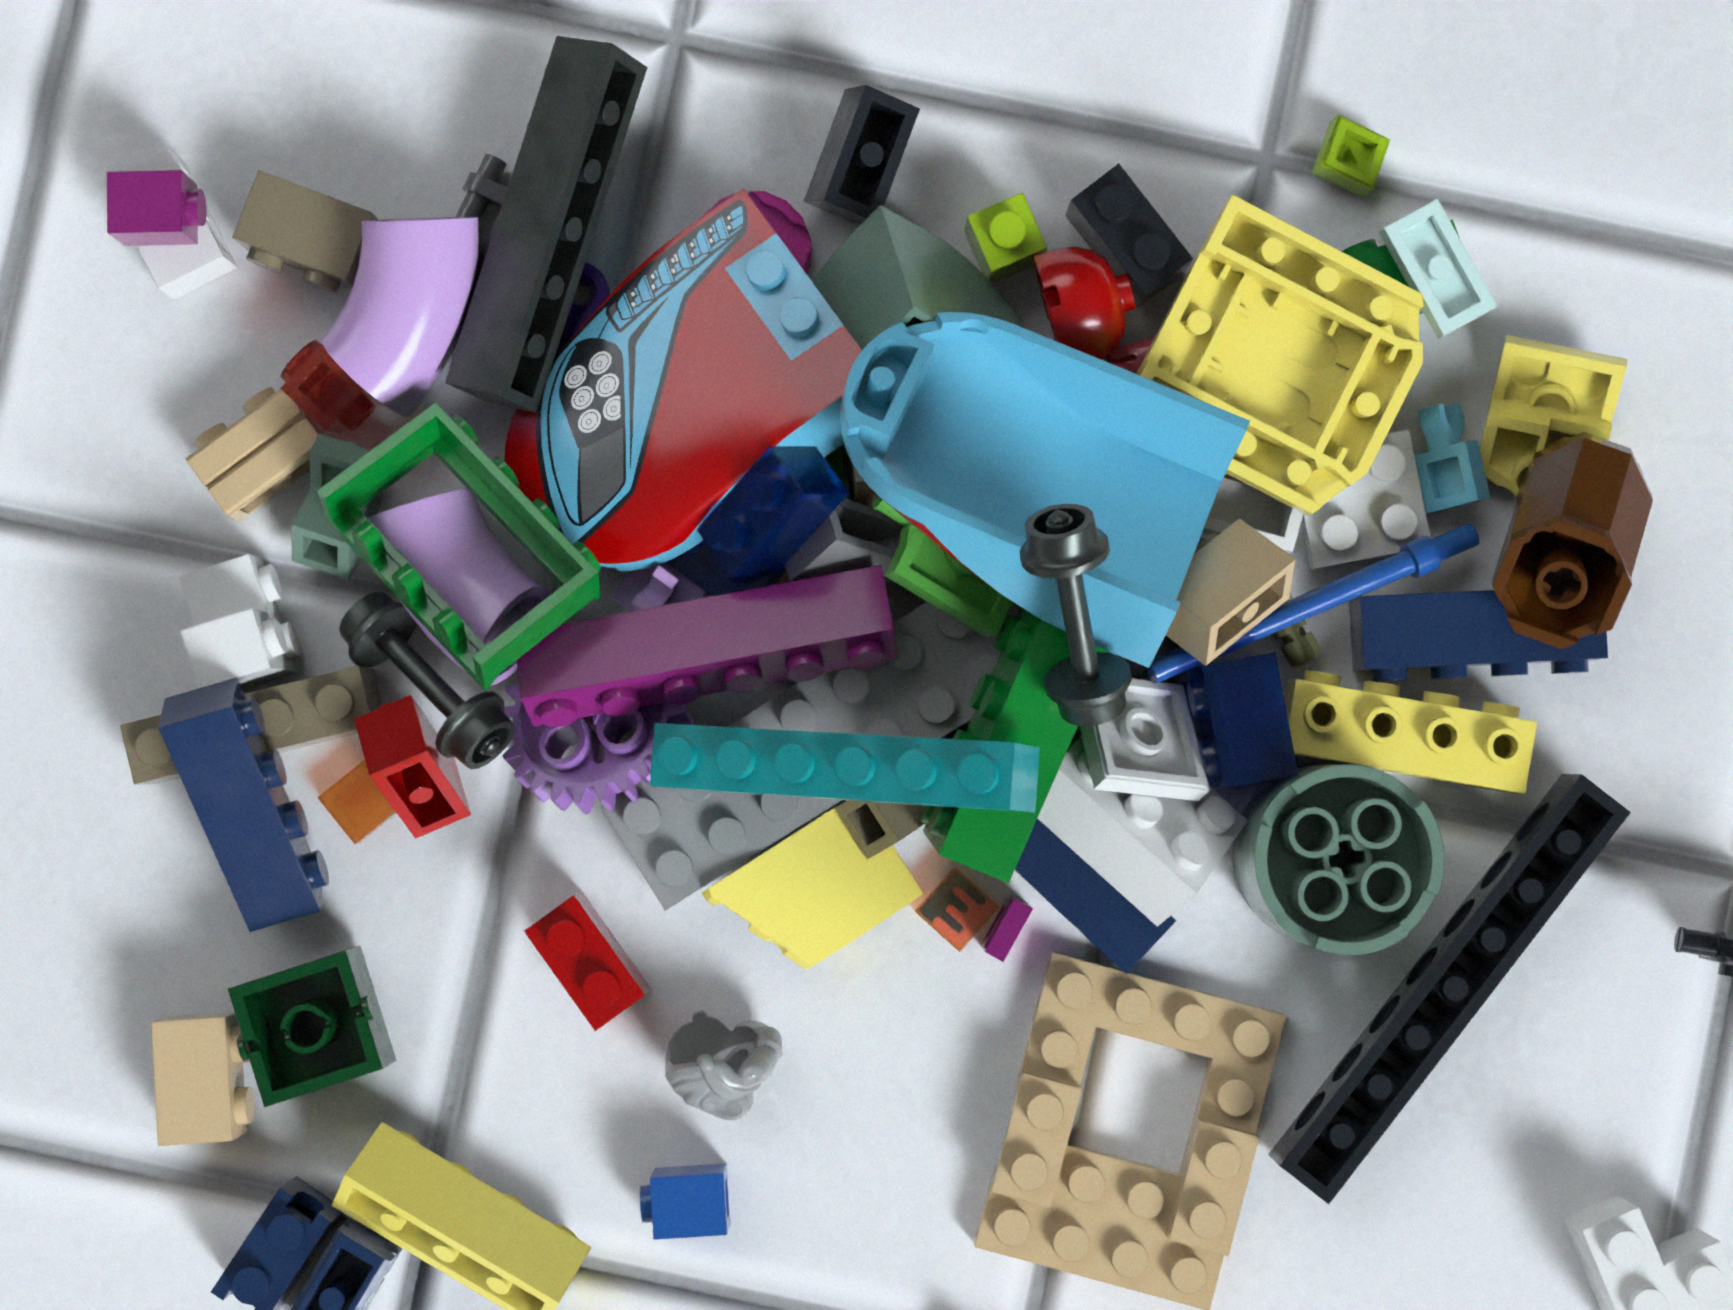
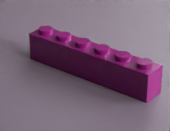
M882 565L561 624L516 660L520 698L533 727L540 725L562 727L572 724L578 718L605 713L613 716L627 715L642 706L664 702L686 704L695 701L702 695L728 690L734 693H745L759 688L762 684L788 679L800 682L810 681L818 678L825 672L841 669L869 670L882 665L885 661L899 658Z

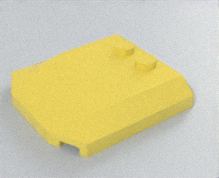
M1232 194L1210 228L1137 375L1250 420L1246 433L1226 474L1305 515H1310L1323 507V504L1346 487L1351 486L1366 475L1375 460L1423 364V342H1419V310L1423 309V294Z

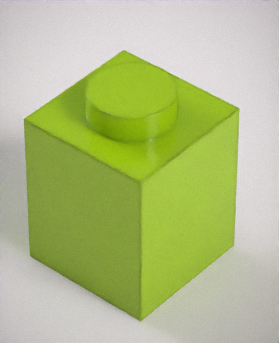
M1023 192L967 216L964 232L982 273L991 283L1034 266L1033 255L1046 252L1047 246Z

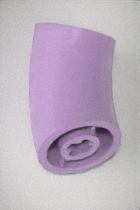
M478 217L405 218L362 221L360 259L354 284L336 321L322 337L321 343L334 361L358 385L386 407L402 416L410 417L430 392L450 359L463 328L474 289L477 267Z
M467 488L417 500L367 517L486 645L551 595L542 584L529 576L514 562L490 530L476 497ZM403 604L406 611L419 625L423 632L428 636V638L453 663H455L460 669L466 672L465 669L452 657V655L439 643V641ZM515 661L502 671L491 685H496L509 678L517 670V662Z

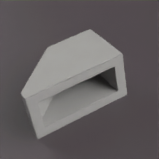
M822 491L777 533L790 582L878 565H882L883 575H885L900 544L902 525L880 511L874 510L872 507ZM884 576L885 584L894 582Z

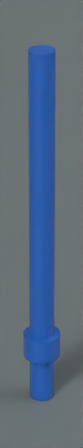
M1468 523L1433 539H1430L1428 536H1422L1403 544L1398 554L1284 602L1218 657L1408 575H1411L1413 578H1419L1440 568L1441 561L1478 546L1480 543L1479 535L1475 527ZM1178 647L1155 657L1150 667H1146V670L1152 682L1157 684L1202 663L1182 647Z

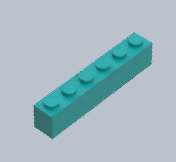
M654 723L650 786L693 791L1035 813L1040 747L999 741Z

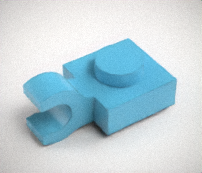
M1455 403L1445 407L1443 404H1438L1419 410V422L1426 438L1428 452L1414 456L1426 514L1438 513L1491 499L1478 441L1461 442L1465 420L1460 404Z

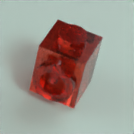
M313 340L304 346L281 372L280 377L286 383L280 389L325 431L341 433L346 427L352 432L361 426L376 408V405L371 401L374 397L358 385L327 353L323 344L318 340Z

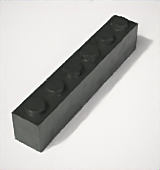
M556 36L445 381L446 384L482 400L537 412L648 68L613 43Z

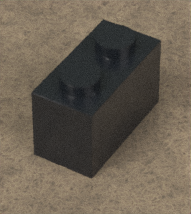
M868 85L845 89L803 202L855 224H862L880 205L884 207L920 108Z
M1119 163L1072 198L1065 216L1091 250L1107 259L1115 277L1127 274L1137 309L1184 274L1193 260L1190 253Z

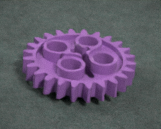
M506 686L504 691L512 698L515 705L505 707L504 713L513 722L515 732L507 746L509 749L502 756L516 770L513 775L526 789L531 787L530 790L543 803L551 798L552 802L560 810L566 811L574 800V804L584 814H589L594 805L595 798H598L608 811H613L617 793L623 792L634 803L638 800L636 784L643 780L650 786L654 723L690 725L693 724L694 719L686 708L682 707L686 704L664 702L639 707L636 711L627 715L613 716L605 713L578 718L572 724L562 727H549L546 725L533 727L521 701L519 686ZM593 725L596 726V732H597V734L595 733V731H594L590 726H593ZM637 729L631 739L624 743H619L621 737L626 732ZM601 743L604 746L605 759L602 763H600V748L602 749ZM578 744L576 750L570 756L561 759L564 752L570 746Z

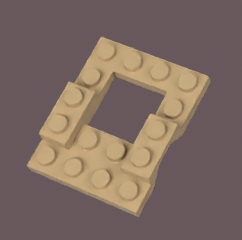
M1051 951L1019 1069L1012 1111L1001 1152L989 1182L973 1242L974 1247L1203 1310H1210L1224 1255L1229 1257L1260 1137L1256 1132L1286 1015L1131 972L1125 974L1120 969ZM1095 1027L1209 1058L1179 1173L1068 1143L1082 1091L1080 1084Z

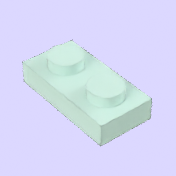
M1438 199L1384 227L1379 232L1408 286L1423 294L1422 311L1438 339L1497 307L1495 300Z

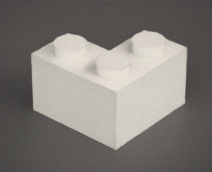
M247 554L179 576L194 627L181 630L180 632L198 688L237 677L242 690L298 672L294 658L301 655L300 645L292 624L289 621L282 622L276 600L283 598V591L277 572L271 564L265 566L262 558Z
M1619 1195L1562 1217L1600 1310H1720L1733 1304V1269L1720 1240L1700 1229L1694 1228L1655 1245L1640 1207Z

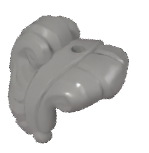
M698 1010L692 1016L693 1022L682 1025L674 1032L668 1042L665 1057V1077L673 1091L681 1096L686 1104L724 1120L740 1119L751 1109L753 1091L757 1090L762 1082L771 1076L777 1061L783 1055L782 1037L774 1027H769L762 1022L745 1020L737 1024L733 1031H730L720 1020L707 1016V1013L703 1010Z

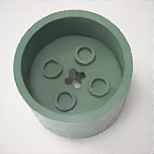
M1349 764L1310 765L1296 768L1268 782L1255 794L1242 813V816L1247 819V823L1233 842V866L1240 891L1252 911L1265 924L1290 939L1315 949L1338 955H1362L1377 952L1409 935L1408 932L1423 918L1431 906L1435 895H1439L1444 876L1445 854L1438 824L1424 801H1421L1404 783L1384 773L1382 770ZM1339 842L1343 849L1353 850L1354 861L1344 864V874L1341 868L1333 867L1329 864V855L1339 852Z

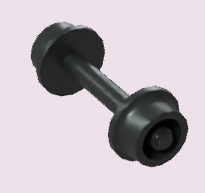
M1079 504L1048 506L1032 514L1025 522L1026 541L1019 551L1022 568L1029 574L1042 578H1056L1070 657L1059 661L1048 670L1044 677L1046 695L1053 702L1057 703L1060 716L1066 722L1076 726L1099 725L1115 719L1123 712L1126 706L1125 691L1132 681L1129 663L1122 657L1108 652H1096L1082 573L1094 569L1107 558L1110 552L1108 536L1096 527L1093 512L1086 506Z
M373 592L358 600L346 612L339 627L340 636L349 645L348 653L350 660L357 666L369 668L390 659L447 718L438 731L435 741L436 750L444 757H456L469 769L483 767L498 757L508 746L515 732L513 722L504 713V700L494 691H489L473 696L465 702L407 642L414 632L417 623L401 602H395L384 592Z

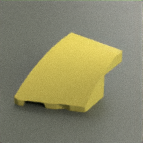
M1506 335L1479 447L1486 478L1497 486L1507 488L1516 498L1534 453L1550 447L1554 441L1564 437H1573L1582 432L1609 441L1612 419L1627 368V359Z
M836 807L701 892L705 900L713 906L723 904L750 923L747 930L763 941L776 944L784 956L804 970L824 960L924 894L893 845L867 860L836 811Z

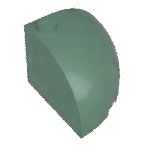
M881 205L839 246L812 282L861 350L876 336L891 326L902 321L906 327L935 321L937 313L943 312L981 314L1025 328L1003 295L959 251L930 231Z

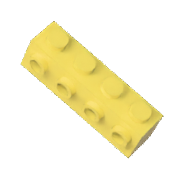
M1305 670L1303 680L1286 681L1274 752L1341 764L1368 766L1386 772L1499 792L1526 794L1537 722L1519 719V707L1483 702L1482 712L1459 708L1460 697L1428 691H1424L1422 701L1400 698V686L1373 681H1364L1363 691L1340 687L1341 676L1318 671Z
M381 1122L344 1175L331 1205L505 1310H555L592 1248L578 1239L567 1227L549 1222L526 1208L515 1196L497 1191L474 1177L463 1165L445 1160L422 1146L411 1134L397 1131Z

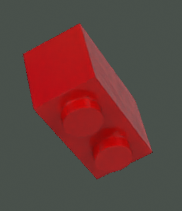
M412 695L384 704L378 709L354 719L369 776L415 839L471 815L455 759L446 758L436 750L437 732Z
M583 892L573 895L524 930L527 937L594 1031L604 1026L651 990V987Z

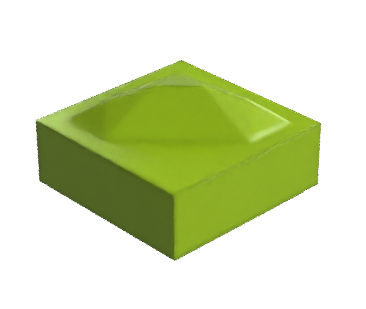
M1338 114L1329 122L1312 174L1364 198L1374 189L1390 139Z

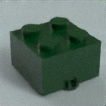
M361 945L228 988L242 1036L237 1038L238 1051L243 1061L250 1060L264 1107L384 1069L397 1061ZM245 1042H247L249 1046L250 1053H248L246 1050Z

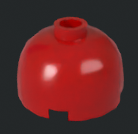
M1075 246L1033 255L1046 316L1049 319L1054 335L1053 340L1101 360L1107 357L1118 347L1125 333V312L1136 309L1127 274L1115 277L1107 259L1091 249Z

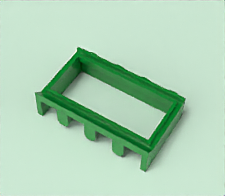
M435 402L317 491L326 521L486 692L502 671L593 599L596 601L600 598L599 571L601 567L593 553L582 542L576 541L574 544H571L558 530L560 524L556 516L543 501L536 498L531 502L519 490V481L505 461L497 456L491 460L478 447L479 440L477 435L462 417L456 415L451 419ZM432 454H435L561 586L488 645L480 639L360 510Z

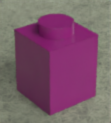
M182 170L107 172V233L125 246L198 244V226H204L206 223V199L203 190L197 189V184Z

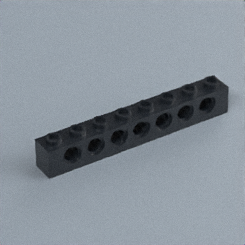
M1561 774L1268 1155L1281 1168L1327 1204H1330L1631 812L1584 775Z

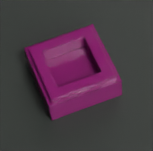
M1012 895L1010 898L1007 896L981 942L984 952L1004 962L1033 908Z

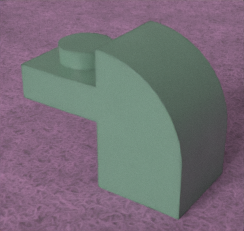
M319 433L310 450V490L291 524L293 562L349 580L360 557L326 521L317 490L371 450L363 448L352 441H342ZM383 492L360 509L366 517L377 514Z

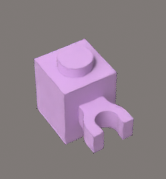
M665 562L650 568L630 571L611 598L631 612L706 598L710 595Z

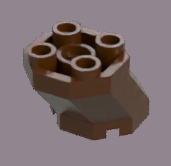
M1582 432L1573 437H1564L1554 441L1550 447L1534 453L1516 496L1514 512L1492 578V587L1498 600H1501L1505 608L1507 619L1513 632L1553 647L1564 649L1577 644L1579 638L1594 632L1595 636L1613 629L1632 586L1631 577L1653 502L1652 493L1631 448Z

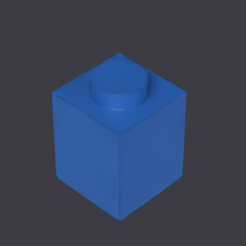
M727 1163L664 1167L653 1170L650 1176V1185L640 1187L642 1223L652 1222L653 1240L728 1234L731 1223Z

